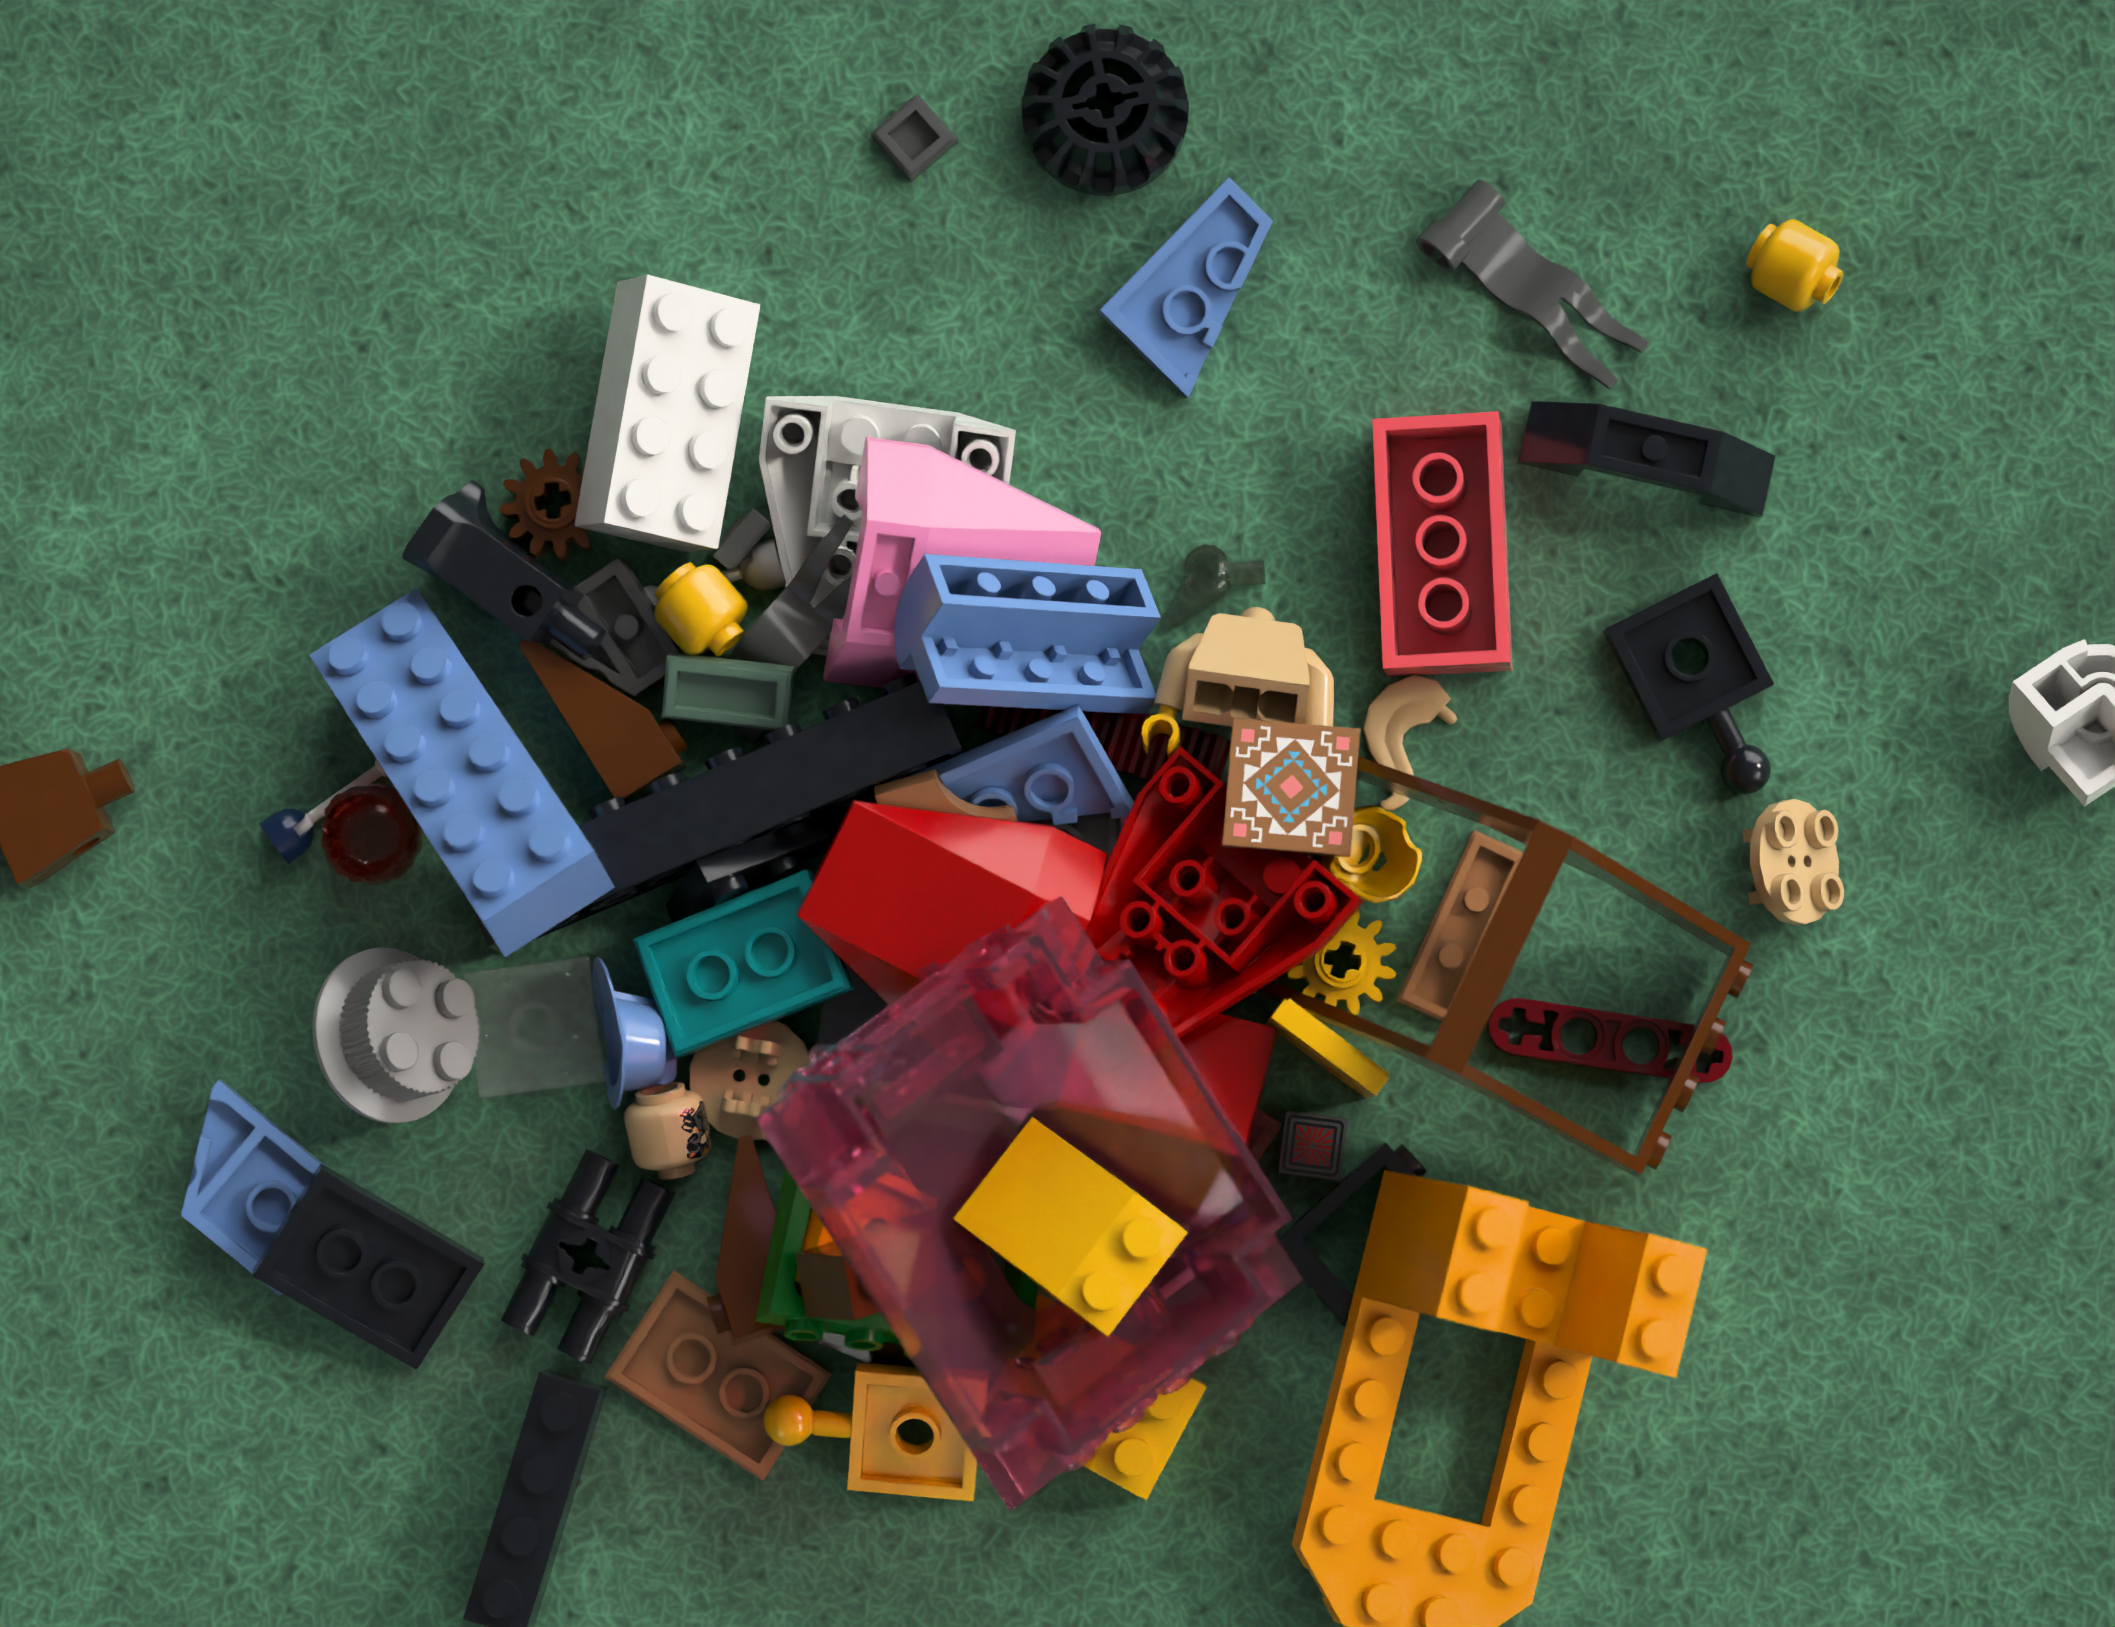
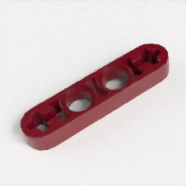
M1512 998L1498 1004L1493 1009L1487 1021V1032L1492 1044L1501 1052L1509 1055L1669 1079L1673 1070L1663 1067L1670 1051L1668 1031L1680 1032L1676 1045L1685 1046L1695 1024L1524 998ZM1513 1009H1520L1524 1011V1021L1544 1025L1545 1018L1543 1012L1555 1013L1556 1017L1549 1031L1551 1051H1544L1538 1048L1543 1036L1527 1034L1521 1036L1519 1045L1509 1043L1508 1032L1499 1030L1500 1019L1510 1018ZM1572 1018L1587 1020L1595 1030L1596 1040L1594 1046L1585 1054H1573L1565 1049L1561 1042L1560 1032L1562 1027ZM1642 1027L1648 1029L1655 1035L1658 1042L1656 1056L1646 1064L1632 1062L1623 1051L1624 1037L1633 1028ZM1721 1033L1713 1050L1720 1052L1719 1063L1708 1064L1706 1072L1700 1073L1696 1071L1695 1061L1690 1074L1699 1078L1698 1083L1713 1082L1722 1078L1729 1070L1733 1060L1732 1047L1724 1034ZM1674 1057V1064H1675V1065H1676V1063H1677L1679 1057Z

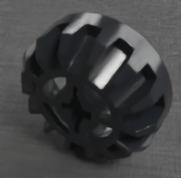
M1096 24L1082 26L1080 33L1064 40L1059 36L1052 41L1046 54L1038 63L1034 62L1031 66L1021 103L1024 134L1037 162L1059 183L1075 191L1090 195L1113 196L1125 194L1140 189L1154 181L1174 161L1183 144L1188 125L1189 101L1184 85V76L1180 67H1175L1165 54L1164 46L1157 40L1153 39L1150 42L1136 35L1132 27L1119 24L1117 29H1098ZM1102 60L1116 61L1130 67L1139 75L1143 82L1128 85L1118 76L1104 74ZM1092 62L1095 76L1090 77L1081 86L1077 96L1062 98L1064 88L1070 77L1079 68ZM1108 96L1110 104L1115 106L1114 117L1109 119L1102 118L1100 110L1096 109L1097 98ZM1145 117L1136 132L1128 138L1118 141V138L1128 130L1132 119ZM1082 129L1089 137L1099 141H1108V143L1089 141L1075 131Z

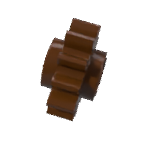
M546 449L543 455L544 467L536 469L533 463L523 458L520 460V466L523 473L527 476L522 483L513 479L504 480L503 485L517 498L516 502H508L502 505L499 510L508 519H520V522L515 524L509 532L514 542L524 541L532 535L530 553L535 558H540L546 552L547 546L553 545L554 552L562 562H566L569 557L568 544L576 541L578 546L584 551L590 552L592 550V543L586 535L588 529L574 526L583 475L579 474L582 469V458L578 453L573 452L566 459L565 465L561 466L553 451ZM559 491L565 500H571V504L561 507V517L552 519L546 509L541 510V505L551 503V493Z

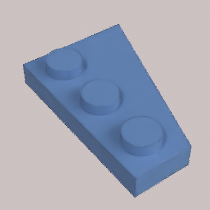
M1230 177L1202 203L1098 311L1186 399L1191 394L1210 349L1214 346L1228 311L1239 289H1241L1273 222Z

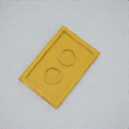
M1284 999L1265 1023L1267 1026L1277 1028L1279 1035L1365 1099L1376 1096L1390 1078L1387 1076L1388 1072L1291 999Z

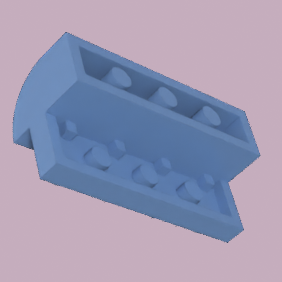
M924 554L908 578L899 598L894 629L895 650L900 669L917 670L928 703L1067 710L1079 705L1082 711L1147 714L1154 705L1156 693L1138 649L1161 617L1142 569Z

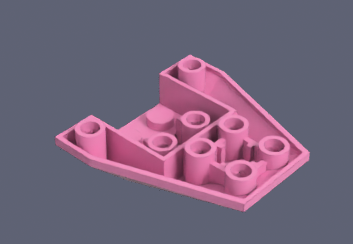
M866 437L855 499L863 511L845 617L844 619L833 618L823 678L827 682L880 688L897 678L916 673L918 680L921 681L917 670L899 668L895 650L894 629L897 606L902 590L924 554L1095 566L1101 531L1099 528L929 445Z

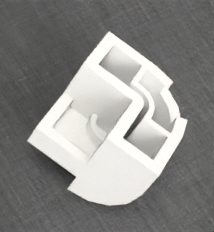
M2084 639L2059 650L2014 680L2008 699L2009 715L2014 730L2030 758L2040 771L2049 766L2085 807L2115 787V646L2110 644L2087 645Z

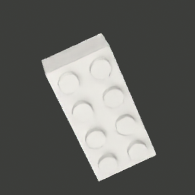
M643 275L617 282L575 518V527L684 552L718 549L760 304L651 275Z

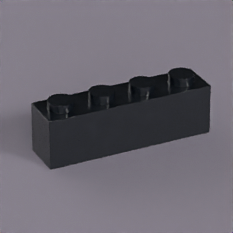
M549 1369L539 1372L463 1620L486 1627L535 1626L608 1387Z

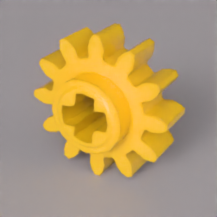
M1359 908L1320 952L1303 961L1302 965L1295 966L1286 974L1287 979L1290 980L1306 979L1309 985L1304 988L1303 994L1313 998L1316 994L1324 997L1323 1002L1335 1007L1337 1001H1344L1347 1011L1354 1015L1359 1014L1360 1002L1358 996L1364 994L1368 1000L1379 1003L1383 999L1381 991L1374 985L1376 978L1391 980L1396 976V972L1393 969L1381 965V957L1390 955L1396 949V945L1393 943L1377 945L1374 937L1380 932L1383 923L1380 920H1376L1370 923L1366 929L1358 926L1360 919ZM1340 944L1352 948L1349 957L1358 959L1357 970L1348 969L1342 978H1337L1330 974L1333 965L1324 964L1325 952L1335 953Z

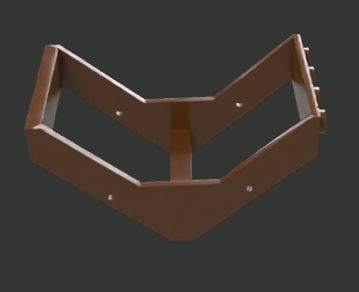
M1358 756L1357 780L1486 825L1526 844L1525 851L1431 1046L1274 981H1271L1254 993L1281 1003L1284 999H1291L1316 1019L1381 1045L1487 1096L1636 1177L1642 1175L1646 1166L1656 1170L1672 1138V1135L1663 1132L1665 1124L1673 1108L1682 1113L1684 1112L1699 1081V1078L1690 1074L1700 1051L1711 1055L1725 1027L1726 1021L1717 1017L1727 994L1738 998L1752 970L1753 964L1744 960L1751 943L1580 839L1533 817ZM1306 854L1309 858L1313 859L1314 855ZM1563 862L1606 882L1727 955L1633 1155L1467 1064Z

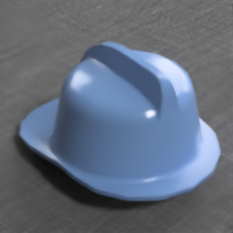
M595 957L593 961V984L606 1043L607 1095L610 1106L613 1109H617L625 1092L669 1084L674 1081L677 1075V1057L674 1055L656 1002L650 998L614 991L603 960Z

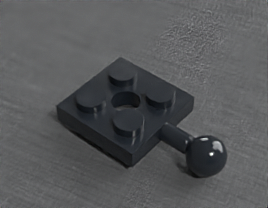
M1717 573L1603 631L1659 742L1706 720L1722 752L1725 754L1721 762L1720 772L1726 786L1739 794H1752L1761 790L1766 785L1771 774L1770 761L1760 748L1745 743V739L1728 708L1772 687L1774 682ZM1682 641H1691L1702 648L1705 654V665L1700 673L1686 675L1674 667L1671 653L1675 644Z

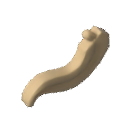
M1411 675L1388 685L1369 705L1362 730L1368 752L1374 762L1414 776L1402 744L1404 734L1412 727L1420 724H1429L1437 715L1450 725L1454 724L1457 720L1456 714L1445 706L1451 698L1438 681L1418 675ZM1391 792V795L1386 800L1379 802V807L1385 811H1394L1404 806L1410 798Z

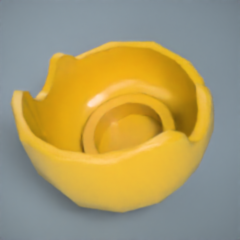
M1375 805L1354 807L1351 855L1349 858L1321 855L1322 866L1364 902L1369 903L1396 900L1415 884L1422 862V851L1410 840L1406 830V822L1396 814L1385 811L1383 808ZM1369 844L1370 851L1368 857L1363 862L1359 863L1362 855L1364 854ZM1383 851L1387 862L1378 871H1373V866Z

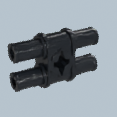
M588 1149L585 1150L562 1198L555 1197L553 1202L549 1201L547 1208L550 1211L529 1253H523L521 1257L523 1260L521 1266L526 1270L501 1321L528 1335H535L559 1286L566 1288L567 1284L579 1289L577 1295L582 1298L557 1349L579 1361L591 1364L615 1314L622 1316L624 1311H628L630 1305L627 1301L648 1259L653 1260L656 1255L653 1253L656 1247L651 1242L675 1192L642 1177L618 1226L611 1225L608 1230L598 1225L600 1219L595 1214L619 1164ZM592 1240H595L598 1243L595 1253L603 1258V1262L608 1264L610 1269L587 1267L582 1273L578 1270L580 1259L573 1255V1251L568 1249L566 1244L588 1246Z

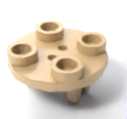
M1796 799L1783 800L1769 805L1757 818L1754 828L1742 830L1743 842L1750 843V867L1757 890L1748 892L1749 905L1764 904L1766 909L1779 921L1792 925L1811 923L1821 919L1827 911L1840 907L1844 899V887L1839 878V859L1835 845L1838 838V825L1834 816L1829 811H1817L1809 803Z
M773 1021L695 1052L690 1065V1091L696 1092L701 1096L705 1104L708 1122L717 1131L737 1139L751 1134L753 1140H765L787 1131L793 1126L800 1088L812 1080L814 1064L805 1042L787 1025ZM737 1070L745 1072V1079L741 1082L736 1081L734 1078V1073ZM763 1074H767L770 1077V1082L766 1086L759 1084V1077Z

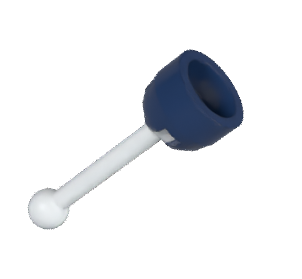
M375 760L374 767L308 813L304 814L296 809H283L273 813L259 824L285 861L290 864L304 854L311 846L314 838L313 824L381 776L387 777L378 761Z

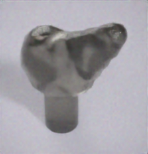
M1203 544L1194 548L1185 558L1183 565L1184 576L1167 610L1160 619V629L1164 632H1169L1184 625L1189 619L1224 599L1232 587L1264 585V560L1229 563L1224 551L1214 545Z

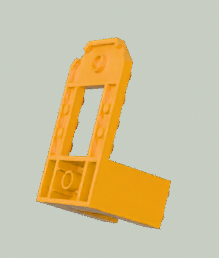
M1384 1170L1291 1544L1302 1565L1310 1571L1324 1596L1321 1599L1333 1620L1347 1627H1498L1531 1605L1592 1356L1676 1378L1707 1249L1648 1233L1588 1222L1528 1206L1529 1202L1470 1186ZM1420 1313L1526 1339L1481 1524L1375 1498Z

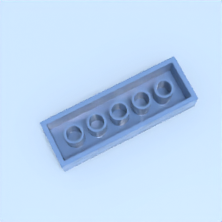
M417 588L309 655L505 957L615 888L595 851Z

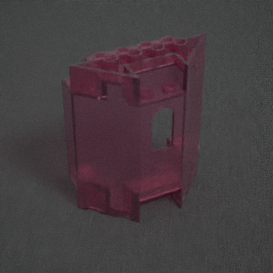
M1062 896L1041 906L1038 911L1015 928L1011 929L1010 925L1006 924L971 942L965 947L966 950L948 964H936V962H933L915 971L921 983L838 1044L814 1045L807 1054L812 1063L804 1069L799 1068L795 1070L777 1092L781 1099L764 1109L756 1119L757 1124L1010 1512L1060 1472H1071L1086 1464L1095 1455V1449L1108 1438V1434L1111 1432L1114 1434L1120 1433L1135 1425L1144 1416V1410L1156 1401L1160 1393L1161 1395H1167L1187 1384L1194 1375L1193 1371L1206 1361L1208 1355L1210 1357L1218 1356L1231 1349L1240 1341L1241 1333L1255 1322L1256 1317L1304 1280L1275 1234L1277 1230L1292 1219L1131 961L1129 959L1103 961ZM1031 1117L1038 1120L1133 1189L1188 1232L1107 1338L1059 1301L1042 1309H1033L1022 1303L982 1241L953 1220Z

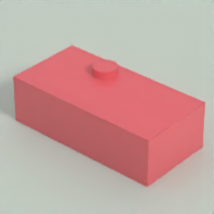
M1499 412L1372 419L1383 670L1387 676L1513 671L1502 423Z

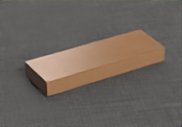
M1476 830L1472 831L1395 1000L1396 1002L1443 1022L1524 852Z

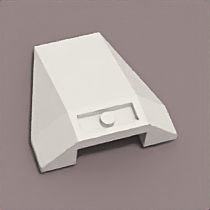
M767 396L759 464L781 568L786 580L785 586H788L804 561L844 514L854 523L825 569L810 605L815 608L852 574L863 511L855 499L866 437L929 445L1009 484L1016 430L950 411L839 396ZM831 633L812 654L827 656Z

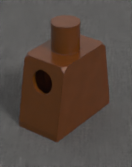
M63 749L0 766V847L18 885L28 888L39 885L115 833L104 806L135 792L131 776L120 758L88 772L80 753L71 749Z

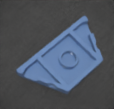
M219 1079L211 1089L207 1113L199 1138L181 1216L253 1274V1268L320 1163H323ZM267 1285V1286H268L271 1290H273L276 1294H278V1295H282V1294H283V1293L279 1292L278 1290L272 1288L271 1286Z

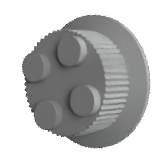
M395 948L367 949L343 960L331 971L324 981L316 999L312 1022L316 1057L323 1075L332 1090L355 1112L382 1123L397 1124L410 1122L433 1112L447 1099L454 1086L458 1084V1081L463 1080V1077L470 1072L472 1063H474L473 1058L477 1056L475 1051L479 1049L477 1044L480 1042L478 1039L480 1035L478 1029L480 1026L477 1023L479 1018L476 1016L477 1010L474 1009L475 998L471 986L466 981L455 978V974L450 973L449 968L444 969L443 965L438 966L437 962L425 961L413 954Z

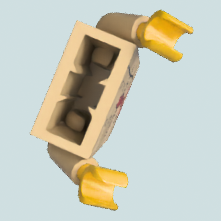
M1260 607L1246 609L1240 616L1222 613L1213 615L1204 633L1192 635L1168 653L1154 704L1159 706L1158 714L1150 716L1142 725L1141 734L1144 751L1148 754L1152 737L1160 733L1171 736L1167 749L1168 759L1181 745L1179 727L1175 721L1177 712H1183L1182 720L1231 727L1233 718L1333 726L1334 677L1312 649L1305 648L1302 628L1298 625L1275 621L1272 613Z

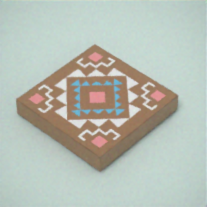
M1233 718L1222 847L1349 858L1351 855L1360 729Z

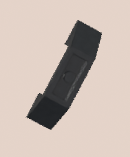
M1532 401L1518 463L1579 477L1583 469L1694 493L1702 495L1701 505L1761 518L1764 512L1776 456L1726 432L1603 404Z

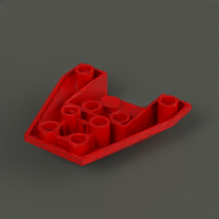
M1181 746L1177 748L1138 793L1103 871L1091 921L1061 979L1148 1057L1320 952L1364 902L1315 859L1312 860L1306 854L1222 847L1227 786Z
M853 800L796 915L939 1054L995 1079L1033 1036L1091 921L1108 854L1051 825Z

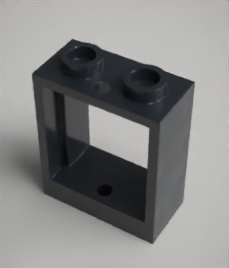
M1382 1143L1271 1243L1273 1248L1308 1287L1313 1289L1316 1296L1344 1327L1346 1326L1353 1295L1303 1239L1382 1167L1387 1171L1418 1177L1427 1173L1426 1169L1403 1144L1393 1151L1387 1143Z

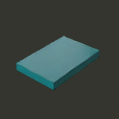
M804 870L633 939L675 1057L682 1058L854 990L845 962L796 915L814 879L811 871Z

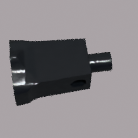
M471 480L460 491L445 497L435 505L406 545L402 556L403 560L430 574L443 578L527 641L549 645L555 639L584 661L593 654L605 636V629L575 608L584 594L499 530L487 510L484 488L474 480Z

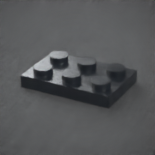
M320 1163L253 1268V1277L417 1370L485 1263L480 1255Z

